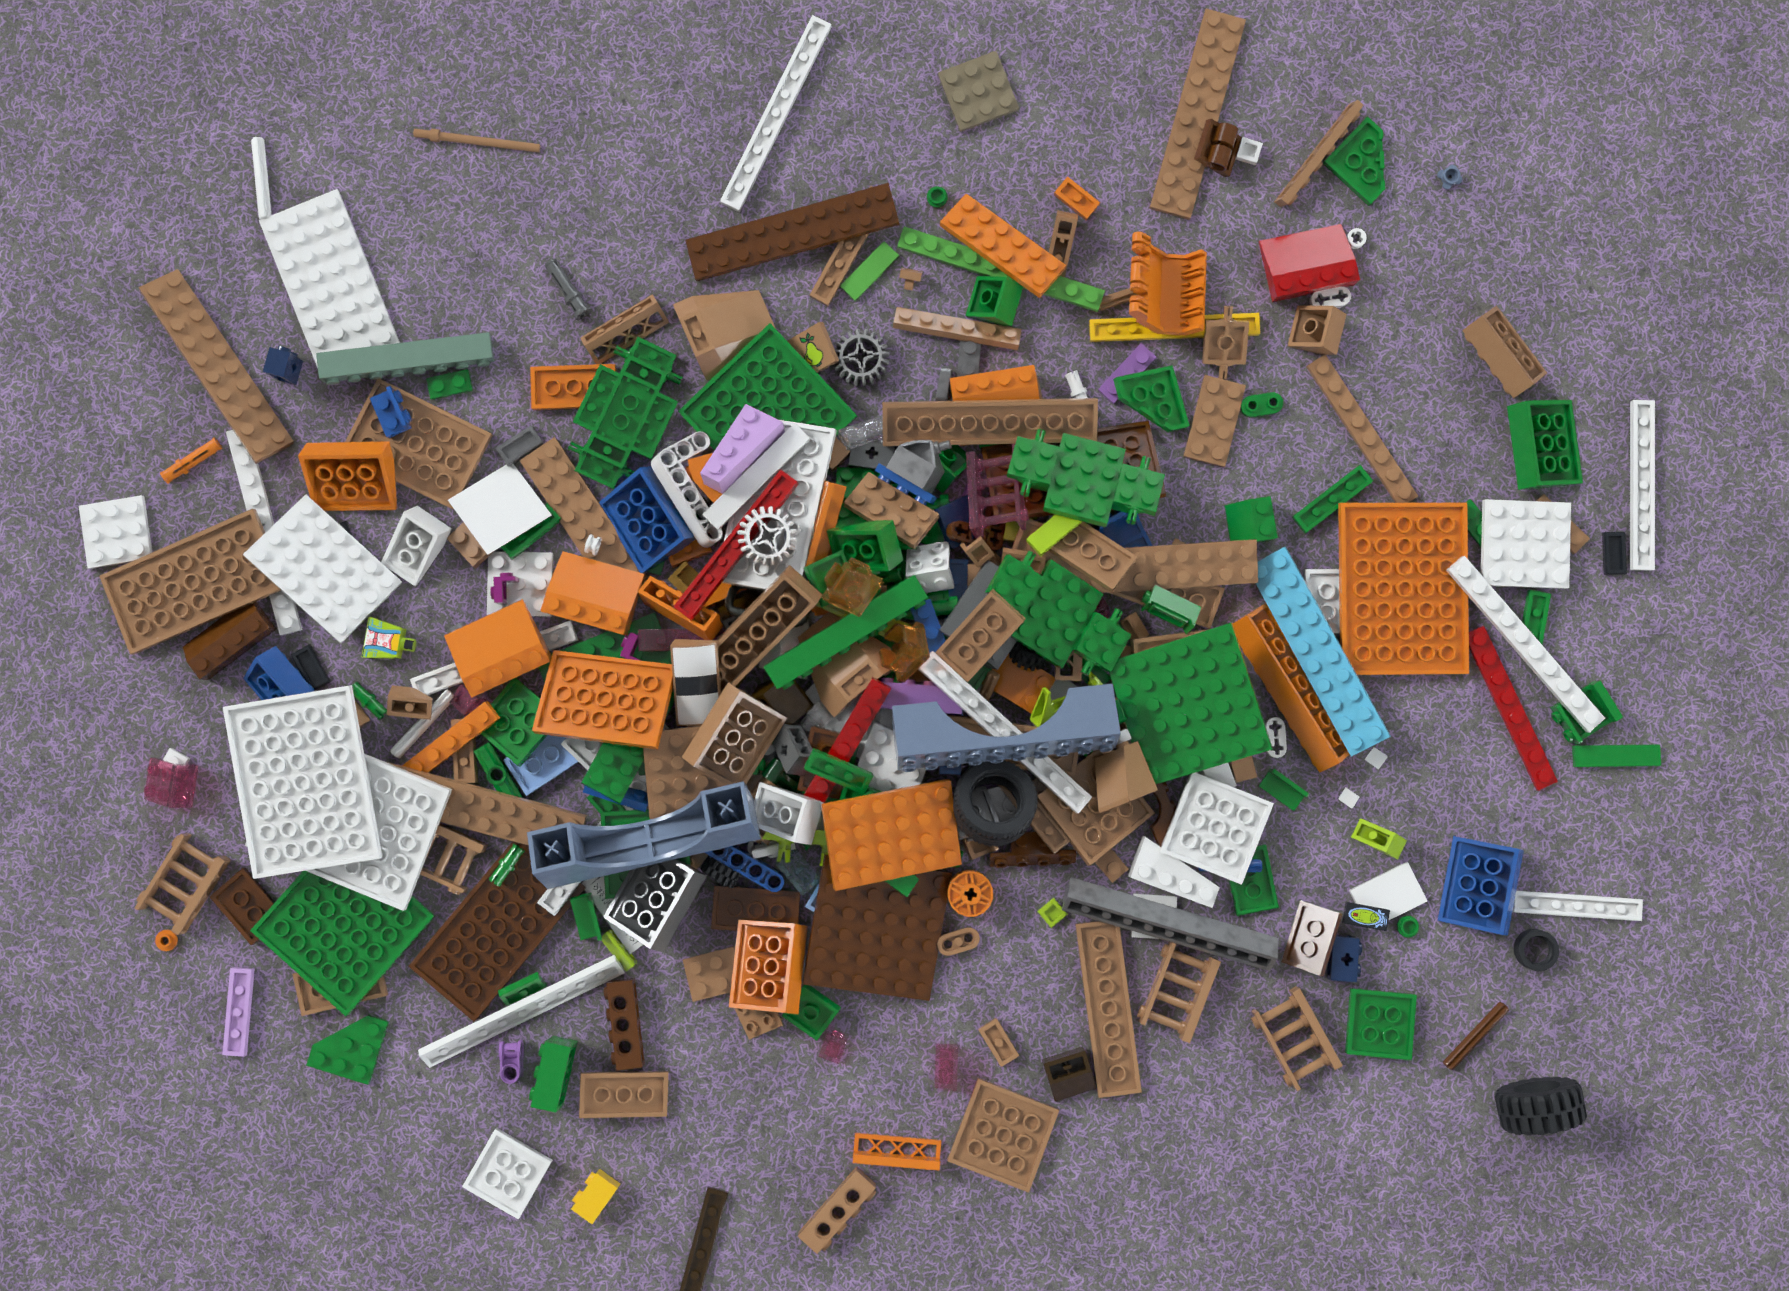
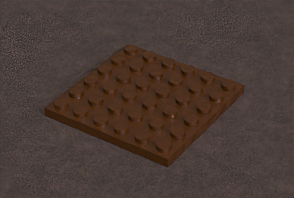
M824 853L802 983L812 986L930 1001L938 956L937 943L941 937L948 898V887L952 873L934 870L915 874L919 881L907 897L885 881L835 891L833 889L829 855Z

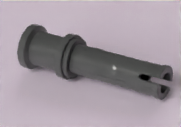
M557 259L549 260L545 264V268L564 294L565 303L575 313V319L581 320L592 312V308L586 305L582 298V293L573 287Z

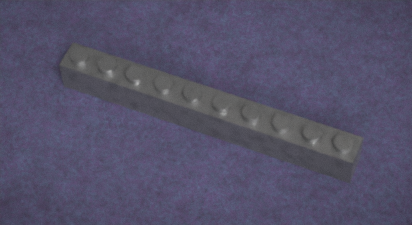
M1072 877L1065 889L1063 911L1268 971L1271 970L1278 959V938Z

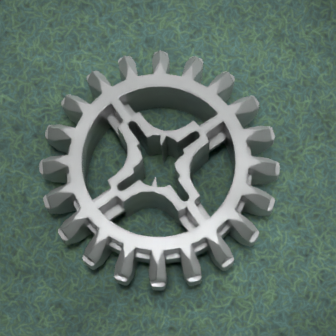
M856 329V335L854 336L851 331H848L849 338L847 339L842 335L841 340L843 344L840 342L835 344L840 349L835 350L839 359L835 363L838 364L835 367V371H841L839 374L840 378H844L847 375L846 383H850L853 378L854 386L858 385V380H862V385L866 386L867 379H869L871 384H874L873 376L880 380L881 375L879 371L882 373L887 371L882 365H889V360L884 359L890 356L889 352L884 351L887 349V344L880 345L883 338L879 337L875 340V332L868 336V329L864 330V335L860 334L859 329ZM862 342L871 344L877 352L873 353V351L865 350ZM856 343V350L848 354V356H844L846 349ZM859 348H861V353H863L864 357L863 367H861V362L858 358ZM878 359L876 366L869 372H866L867 363ZM845 363L857 365L860 373L851 371Z

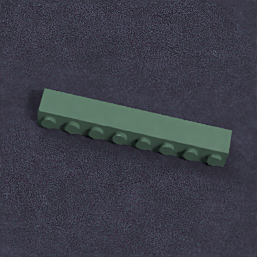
M489 332L316 353L319 379L327 385L339 384V381L343 380L359 382L361 378L367 377L371 380L382 379L384 375L401 377L404 376V373L409 372L424 374L426 370L433 369L435 372H443L450 367L466 369L469 367L468 365L475 364L478 367L489 366L490 362H495L492 337Z

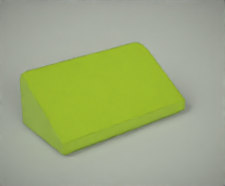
M612 929L602 935L601 941L611 954L616 956L626 972L637 964L636 958L632 953L629 954Z

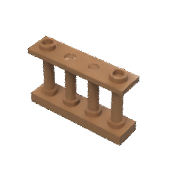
M439 823L430 849L435 838H438L439 835L447 838V845L435 871L432 872L422 867L420 875L447 886L448 891L459 895L468 891V887L463 886L462 883L474 856L478 855V853H485L488 844ZM460 844L466 847L467 853L454 881L442 875L455 846Z
M183 833L174 838L171 843L173 847L146 890L142 891L137 897L136 901L138 903L135 906L136 910H143L149 906L172 920L174 926L171 931L177 935L187 932L231 861L225 855L212 858L188 843L192 836L189 833ZM182 850L208 865L209 870L205 876H199L176 861ZM170 869L194 882L197 887L195 893L189 895L164 880ZM159 887L185 903L186 907L182 913H176L153 898Z
M1169 942L1168 945L1164 944L1160 956L1163 959L1145 1006H1140L1137 1017L1140 1018L1139 1022L1142 1025H1146L1147 1019L1178 1030L1179 1038L1190 1043L1221 961L1213 957H1209L1208 961L1199 960L1174 950L1176 943ZM1173 958L1201 969L1203 973L1201 980L1193 981L1168 971L1167 967L1170 959ZM1163 978L1192 989L1195 993L1193 1001L1189 1000L1187 1002L1159 991ZM1155 999L1184 1009L1185 1013H1188L1185 1022H1179L1151 1011Z
M1295 986L1289 990L1291 994L1288 997L1289 1000L1262 1015L1257 1010H1252L1251 1012L1254 1017L1251 1018V1021L1257 1030H1262L1285 1072V1075L1282 1077L1287 1086H1292L1298 1091L1301 1088L1297 1080L1324 1065H1330L1334 1070L1343 1065L1301 989ZM1293 1007L1295 1009L1299 1008L1302 1014L1299 1016L1300 1019L1270 1034L1265 1025L1266 1022ZM1302 1027L1310 1028L1312 1035H1310L1309 1039L1281 1054L1275 1042ZM1313 1046H1320L1323 1052L1320 1058L1293 1073L1291 1072L1286 1061Z

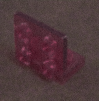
M151 757L147 768L148 775L144 788V799L169 808H192L199 765L174 764Z

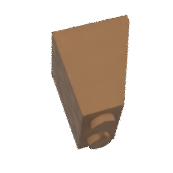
M1128 741L1116 745V750L1113 748L1109 752H1102V756L1095 758L1098 809L1100 813L1158 790L1138 741L1129 744Z

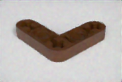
M989 494L983 527L964 521H954L947 525L946 534L952 541L970 545L974 542L971 537V533L974 530L977 532L978 538L981 536L992 551H996L1003 545L1006 522L998 523L997 527L993 525V510ZM955 527H956V529H957L958 531H961V532L965 531V532H964V533H961V534H957V531H955Z

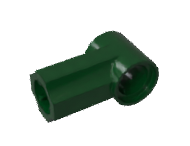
M776 757L770 761L761 773L775 785L778 784L794 793L801 792L797 790L800 776L786 774L781 761Z

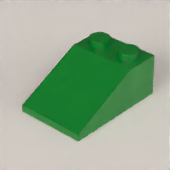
M875 520L832 528L826 531L832 554L843 550L852 571H890L903 561L893 520Z

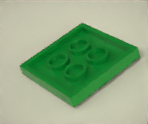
M513 678L491 703L500 719L481 734L517 766L521 767L547 735L535 734L532 731L540 698L520 680Z
M1350 988L1345 1053L1412 1060L1417 995Z

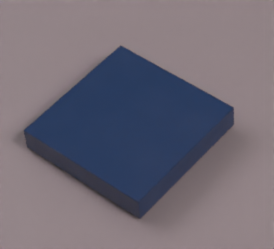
M971 493L934 509L939 514L938 523L945 542L949 543L950 549H954L962 543L952 541L947 537L946 527L949 523L964 521L983 527ZM955 527V531H957V534H961V533H964V532H965V531H963V532L958 531V530L956 529V527ZM974 530L971 533L972 540L978 537L977 532Z

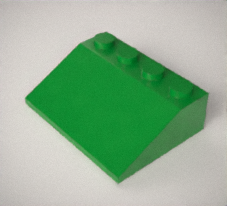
M1529 400L1507 406L1518 490L1583 484L1572 400Z

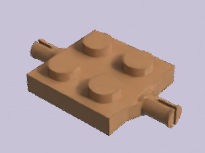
M1224 306L1223 319L1205 320L1202 363L1220 366L1218 377L1220 379H1227L1228 366L1235 364L1246 365L1249 321L1232 319L1233 306Z

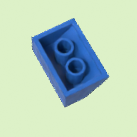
M276 646L256 656L243 677L261 700L314 692V688L305 681L299 670L293 667L287 660L286 655Z

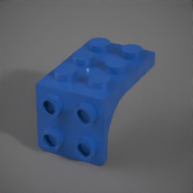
M1116 511L1117 514L1114 516L1110 513L1106 527L1098 525L1095 527L1097 531L1123 548L1153 546L1142 526L1138 513L1134 525H1131V521L1129 524L1126 522L1128 513Z

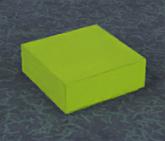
M1054 897L1037 911L1051 928L1068 915L1062 910V907Z

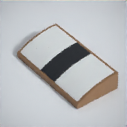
M675 639L670 645L677 726H701L721 695L718 641Z

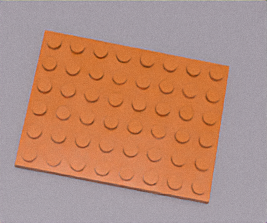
M1338 503L1340 645L1356 674H1469L1468 595L1446 571L1460 557L1465 556L1468 559L1467 503Z

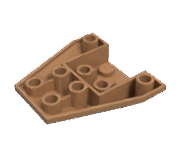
M759 290L691 296L673 304L706 382L710 381L769 323L774 326Z
M828 612L798 636L799 643L842 617ZM870 637L860 644L856 641L849 645L851 649L842 655L836 653L831 656L832 661L823 667L818 664L812 668L814 672L811 673L819 698L834 718L851 705L850 702L864 692L872 677L877 680L882 676L886 677L902 664L892 650L878 639Z

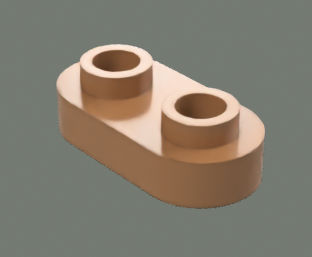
M965 927L941 935L937 947L943 955L951 956L975 948L979 943L980 937L976 929ZM966 934L973 936L970 942L965 941L964 937ZM946 940H950L952 942V946L950 948H946L944 946V942Z

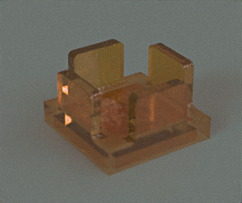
M851 557L849 563L845 562L841 567L839 563L835 562L824 577L827 589L823 593L822 598L824 601L860 617L883 584L882 578L872 574L869 565Z
M916 621L910 627L895 623L884 634L885 639L895 642V644L891 647L892 651L884 648L879 650L881 666L895 671L897 680L905 682L930 658L924 624Z

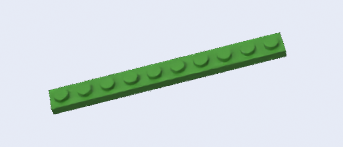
M905 226L902 230L897 248L982 276L1009 277L967 246ZM1059 276L1043 295L1098 312L1105 290Z

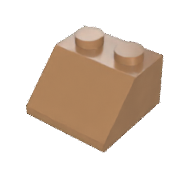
M1297 306L1288 347L1320 355H1337L1347 314L1335 306Z

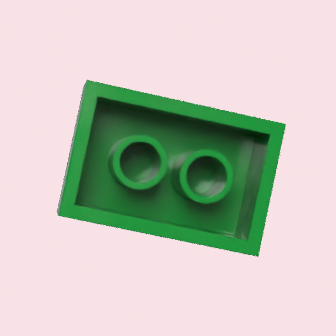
M553 1035L544 1044H541L538 1054L541 1057L540 1065L536 1066L534 1078L537 1080L535 1087L531 1088L529 1100H532V1108L556 1113L564 1105L578 1043L577 1040Z

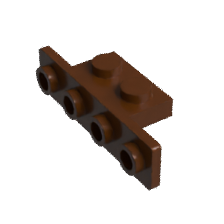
M1025 832L1019 839L1010 843L1011 852L990 853V867L1005 868L1007 866L1027 867L1028 865L1048 866L1050 864L1066 866L1076 863L1077 855L1075 849L1059 850L1054 855L1036 832Z

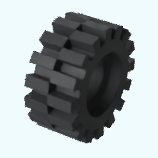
M1018 641L1009 652V658H1013L1012 663H1018L1017 667L1019 668L1024 666L1023 670L1026 671L1028 668L1031 671H1035V668L1040 670L1047 661L1036 653L1026 651L1025 649L1028 648Z
M709 855L700 868L702 872L712 879L732 889L742 875Z

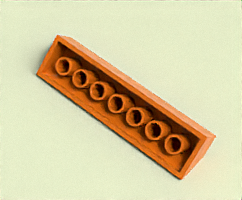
M1267 603L1232 623L1244 655L1248 657L1256 674L1263 681L1266 690L1273 697L1278 709L1286 718L1289 727L1296 734L1301 746L1306 750L1312 764L1319 773L1342 762L1350 754Z

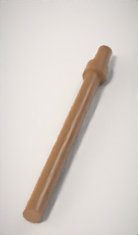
M432 128L431 130L414 129L413 131L414 137L430 139L432 142H440L441 140L540 153V144L447 133L441 132L440 129Z

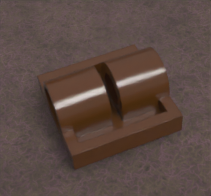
M1213 119L1206 120L1194 160L1223 177H1229L1242 139L1238 135L1239 129L1230 123H1218Z

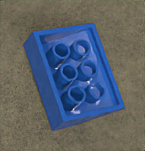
M651 466L640 467L599 502L640 573H646L696 539Z
M1453 836L1437 921L1508 936L1524 850Z

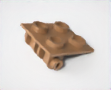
M734 1008L748 1039L783 1026L781 1021L783 1018L780 1017L778 1012Z

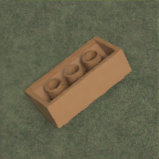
M1497 305L1462 330L1466 340L1476 348L1478 356L1489 365L1492 375L1501 381L1505 392L1513 398L1547 374V371Z

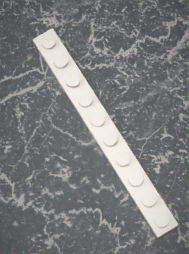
M812 15L720 200L721 204L737 212L741 211L831 29L830 23Z
M227 431L226 435L246 510L256 509L266 533L274 525L259 465L254 463L234 431ZM283 591L270 595L279 634L283 636L301 631L302 626L296 603Z
M1465 556L1460 557L1446 570L1585 732H1591L1605 719Z
M931 651L917 667L991 736L1009 737L1023 734L935 652ZM1048 756L1042 759L1026 757V759L1019 761L1075 813H1079L1092 798Z
M615 955L606 958L419 1049V1057L430 1068L624 974V969Z

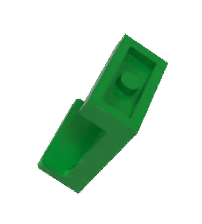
M1601 680L1593 681L1581 688V691L1605 717L1591 732H1585L1560 702L1550 707L1553 712L1551 713L1552 719L1564 729L1562 732L1563 736L1569 743L1580 744L1583 742V739L1602 727L1623 718V715Z

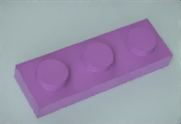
M1140 343L1102 384L1098 391L1114 404L1118 400V395L1113 379L1145 371L1156 359V356Z

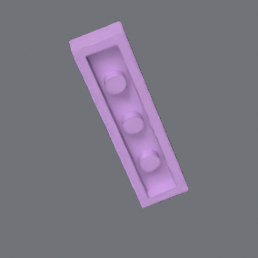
M230 968L222 1055L247 1056L254 968Z

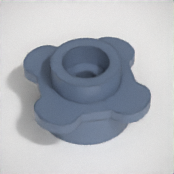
M1450 165L1445 170H1440L1437 173V177L1441 179L1444 189H1450L1452 185L1462 182L1460 171L1455 165Z

